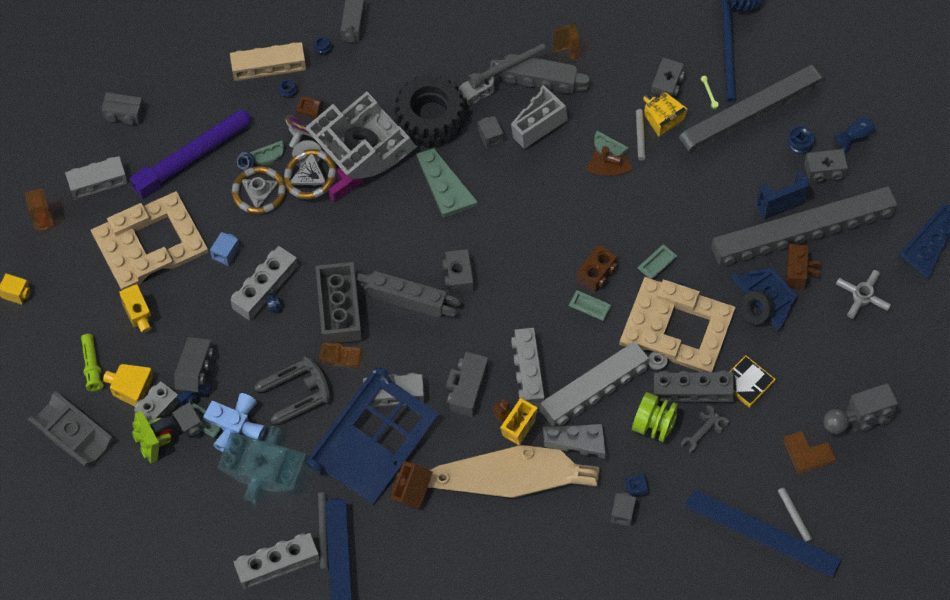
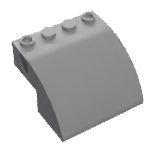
M367 91L342 113L332 104L305 127L349 178L361 179L377 175L397 164L417 147ZM364 127L375 132L377 135V145L372 147L366 139H355L361 143L351 151L344 144V136L347 130L351 128Z

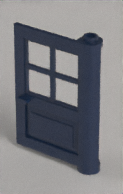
M383 367L379 369L374 368L304 462L318 474H321L324 470L372 505L439 415L432 408L392 382L389 377L390 373ZM380 389H383L400 401L388 418L369 406ZM403 404L422 416L410 434L391 421ZM365 409L384 421L373 438H370L353 426ZM388 424L407 437L395 454L376 442Z

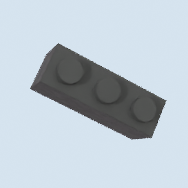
M187 338L174 374L175 389L198 392L200 386L204 385L205 372L209 371V360H212L214 356L211 340Z

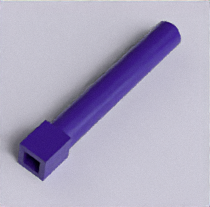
M238 110L153 167L149 168V166H146L130 177L132 188L143 200L161 188L160 184L249 126L251 120L249 113L246 110Z

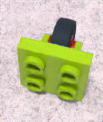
M139 411L135 413L134 422H132L134 431H132L133 438L136 443H140L141 453L144 458H148L150 464L158 461L159 447L171 442V439L180 431L177 419L172 416L147 421L144 413Z

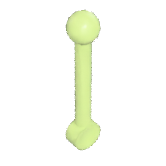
M702 76L701 81L705 84L711 99V107L717 109L719 104L714 100L707 82L708 77Z

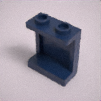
M801 171L796 173L793 185L775 192H771L767 184L760 186L756 207L763 219H768L803 205L809 187L807 177L803 176Z

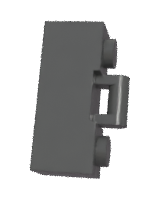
M465 352L464 358L459 360L458 369L460 371L450 370L445 386L446 389L453 391L449 392L447 403L450 404V411L473 417L488 368V357ZM456 377L460 378L458 385H455Z

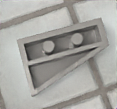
M544 85L540 88L538 95L530 100L529 106L523 109L511 124L513 139L524 149L568 120L566 106Z

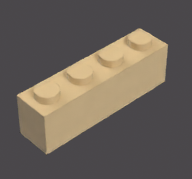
M302 42L230 53L234 81L306 70Z

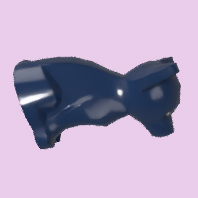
M859 116L857 121L849 126L846 132H840L834 138L837 144L843 147L844 153H847L850 149L851 140L870 135L871 133L874 134L876 128L870 119Z

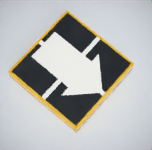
M746 355L730 371L733 372V395L749 408L776 380Z

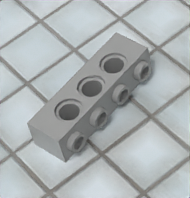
M280 246L275 251L272 250L267 260L263 264L258 265L251 278L248 277L245 280L243 287L239 291L234 292L230 300L232 309L251 321L266 304V298L274 294L298 267L297 258ZM274 267H278V268H279V269H277V270H271V269L274 268ZM250 294H254V295H255V296H253V297H247V296L250 295Z
M303 533L295 536L290 541H280L271 548H261L255 554L240 556L233 562L242 588L245 590L320 560L311 534ZM293 550L300 551V553L297 555L290 554ZM274 557L281 558L279 562L271 561ZM255 564L262 565L258 570L252 569Z

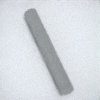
M638 109L636 110L638 160H645L643 110Z
M785 487L779 489L778 493L803 540L807 543L811 542L813 539Z

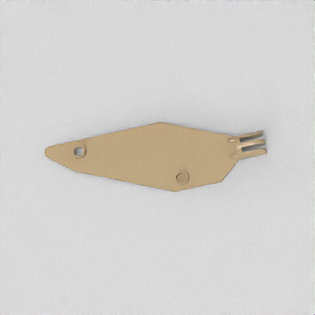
M520 445L439 465L430 470L433 473L428 488L514 498L571 483L597 487L600 468L575 464L561 450Z

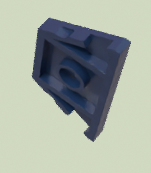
M773 268L763 269L762 271H749L748 274L743 275L733 274L731 280L745 295L755 290L764 291L770 295L774 303V313L769 322L777 331H780L796 300L797 295ZM755 300L753 304L762 313L763 306L761 302Z

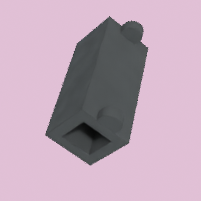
M345 0L341 25L342 41H360L365 10L364 0Z

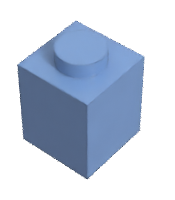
M221 232L210 249L212 259L229 266L239 250L238 239L232 234Z

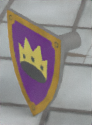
M288 115L285 118L289 131L293 135L289 144L290 147L294 148L299 143L303 134L311 136L305 129L307 124L292 115Z

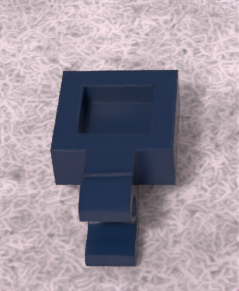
M207 385L204 388L200 386L198 392L182 391L177 395L179 405L182 407L189 402L192 405L199 398V394L209 393L211 386Z

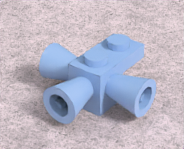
M240 393L235 410L211 401L203 419L221 427L223 433L213 444L217 450L231 454L235 438L242 440L244 435L257 444L261 442L266 426L250 423L247 416L257 404L253 397Z

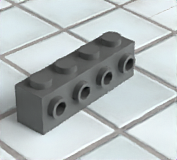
M722 370L719 372L699 371L698 373H689L688 371H680L678 373L661 371L654 373V395L659 396L658 402H664L666 399L669 402H733V372Z

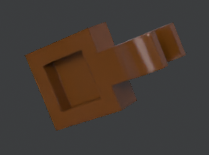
M504 398L501 400L502 402L497 401L493 406V415L500 423H503L511 413L509 409L510 403Z

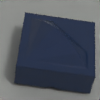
M644 473L625 478L628 494H631L633 497L649 494Z

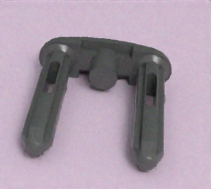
M303 356L302 361L259 381L255 385L254 389L256 392H265L295 376L309 371L311 376L303 379L308 390L315 386L319 388V392L276 412L271 417L273 424H281L321 403H329L330 393L325 377L318 365L310 357Z

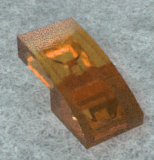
M322 343L319 362L340 367L360 368L363 350L361 347H342L340 343Z

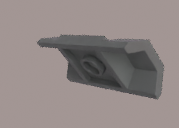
M56 391L53 393L49 404L38 415L28 418L44 435L85 467L94 465L108 451L113 440L112 436Z

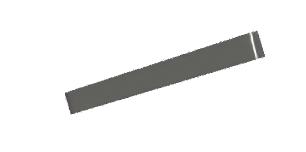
M810 65L681 133L679 139L689 153H694L820 87L824 83L825 78L815 65Z

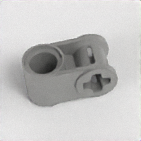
M492 76L485 79L481 86L475 89L467 81L460 85L458 90L462 92L466 103L473 105L493 94L494 79Z

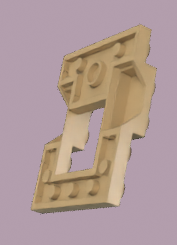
M176 191L143 206L140 203L108 217L107 223L91 229V233L121 291L135 284H141L149 274L162 268L174 269L209 253ZM168 217L182 243L167 250L165 247H162L146 255L135 232Z
M644 277L619 345L626 347L635 341L642 351L651 350L663 354L673 363L696 371L713 372L735 307L699 295L700 291L664 279L662 282ZM674 308L710 320L700 349L681 344L680 339L665 335Z

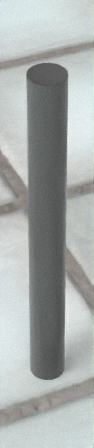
M324 492L318 493L320 570L322 571L328 570L326 493Z

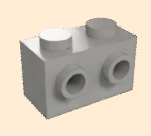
M160 381L149 390L148 395L144 399L137 402L134 411L135 413L142 411L147 421L167 417L179 405L178 394Z

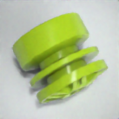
M646 392L634 419L632 431L645 435L647 430L651 428V438L655 439L659 431L661 432L659 441L664 443L676 421L678 404L673 402L668 410L669 400L666 399L661 407L657 406L659 396Z

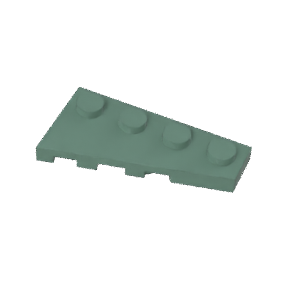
M434 148L416 154L443 218L478 206L476 199Z

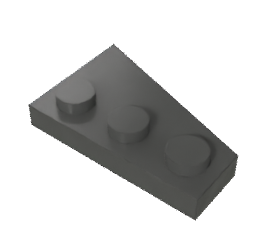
M602 424L543 427L544 447L562 451L576 450L580 451L582 455L588 456V453L598 455V458L605 459Z

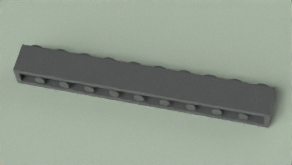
M888 186L715 237L712 240L711 248L719 266L731 265L735 261L748 260L759 254L765 255L775 249H785L789 244H802L812 238L819 239L829 233L836 234L846 228H855L859 224H869L876 219L889 218L895 213L897 203Z

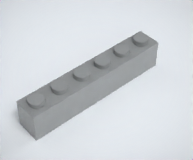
M634 341L540 403V412L551 426H562L573 415L577 416L590 404H596L605 394L613 393L620 384L628 383L637 373L642 374L648 367L649 358Z

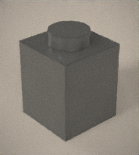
M495 116L485 117L478 121V133L486 149L503 143V131Z
M190 402L173 412L187 437L197 435L205 427Z
M616 493L610 523L630 526L636 497L628 493Z

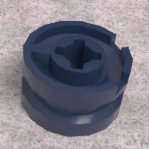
M795 126L788 135L787 145L789 149L795 154H807L813 148L814 133L806 126Z

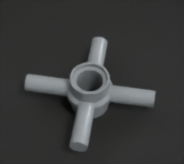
M873 270L867 282H862L857 286L841 278L838 279L836 285L853 293L854 303L847 313L849 318L853 319L860 307L866 306L870 302L886 311L889 310L890 303L874 296L873 285L880 275L878 271Z

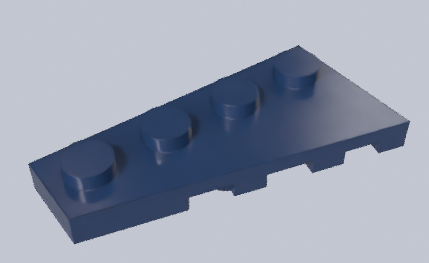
M944 202L898 254L926 279L929 278L950 234V206Z

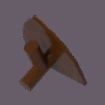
M604 146L602 147L601 154L595 148L586 172L600 176H618L633 169L625 155L618 157L609 154V147Z

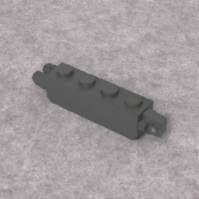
M509 54L505 57V60H491L490 69L518 55ZM532 57L496 74L502 76V81L510 84L516 83L538 88L544 85L548 90L573 94L574 90L587 91L589 88L588 83L590 82L588 75L577 73L575 65Z
M377 271L369 275L359 273L356 279V284L364 287V290L368 291V296L373 299L434 317H441L442 314L454 317L457 313L456 309L445 306V304L459 306L461 303L458 298L447 295L446 291Z

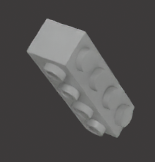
M534 328L516 329L515 336L511 337L512 349L516 348L514 364L519 369V372H516L517 384H521L519 399L522 398L540 408V403L544 401L535 331Z

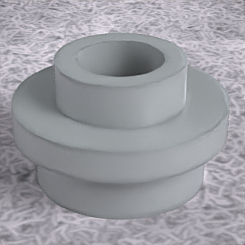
M652 352L648 357V365L653 370H661L667 365V357L663 354ZM659 358L661 361L656 362L654 359Z

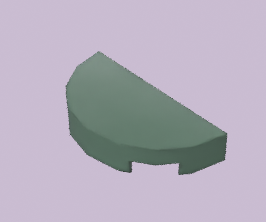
M599 131L595 134L594 144L600 154L604 146L609 147V154L618 157L628 152L629 148Z
M283 140L249 153L253 155L256 164L263 166L272 165L283 156Z

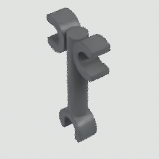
M710 405L706 406V410L710 413L709 415L700 412V419L706 421L691 438L686 437L682 440V447L686 444L692 445L689 449L690 454L695 451L696 443L713 425L715 431L721 433L722 428L718 424L723 423L725 426L729 424L728 419L714 413V409Z

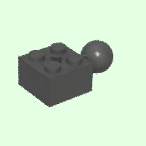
M887 383L851 395L846 412L840 409L828 411L824 416L823 424L826 430L832 434L843 433L849 423L852 424L855 432L859 430L867 431L874 425L889 423L898 403Z

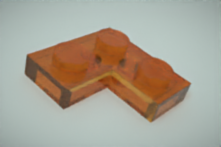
M802 431L783 437L785 447L798 474L833 463L836 460L828 442L809 448Z

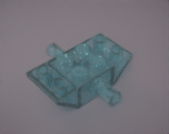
M270 426L265 441L231 432L217 468L238 482L248 484L243 499L248 502L249 499H251L250 502L252 503L256 501L260 488L272 492L294 490L306 458V453L276 445L282 432L278 427L274 430L275 427Z

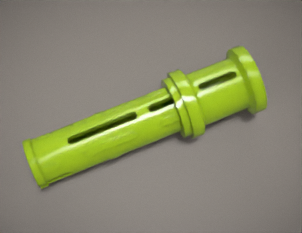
M84 334L81 336L85 360L83 373L87 379L86 390L91 392L99 391L103 388V382L100 380L101 368L97 365L93 335Z

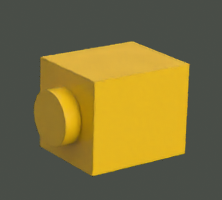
M5 274L0 284L1 298L21 305L31 292L27 280L10 274Z

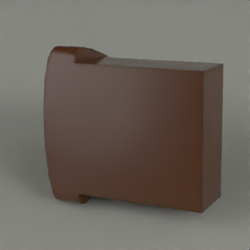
M301 95L295 110L296 114L315 120L322 112L323 100Z

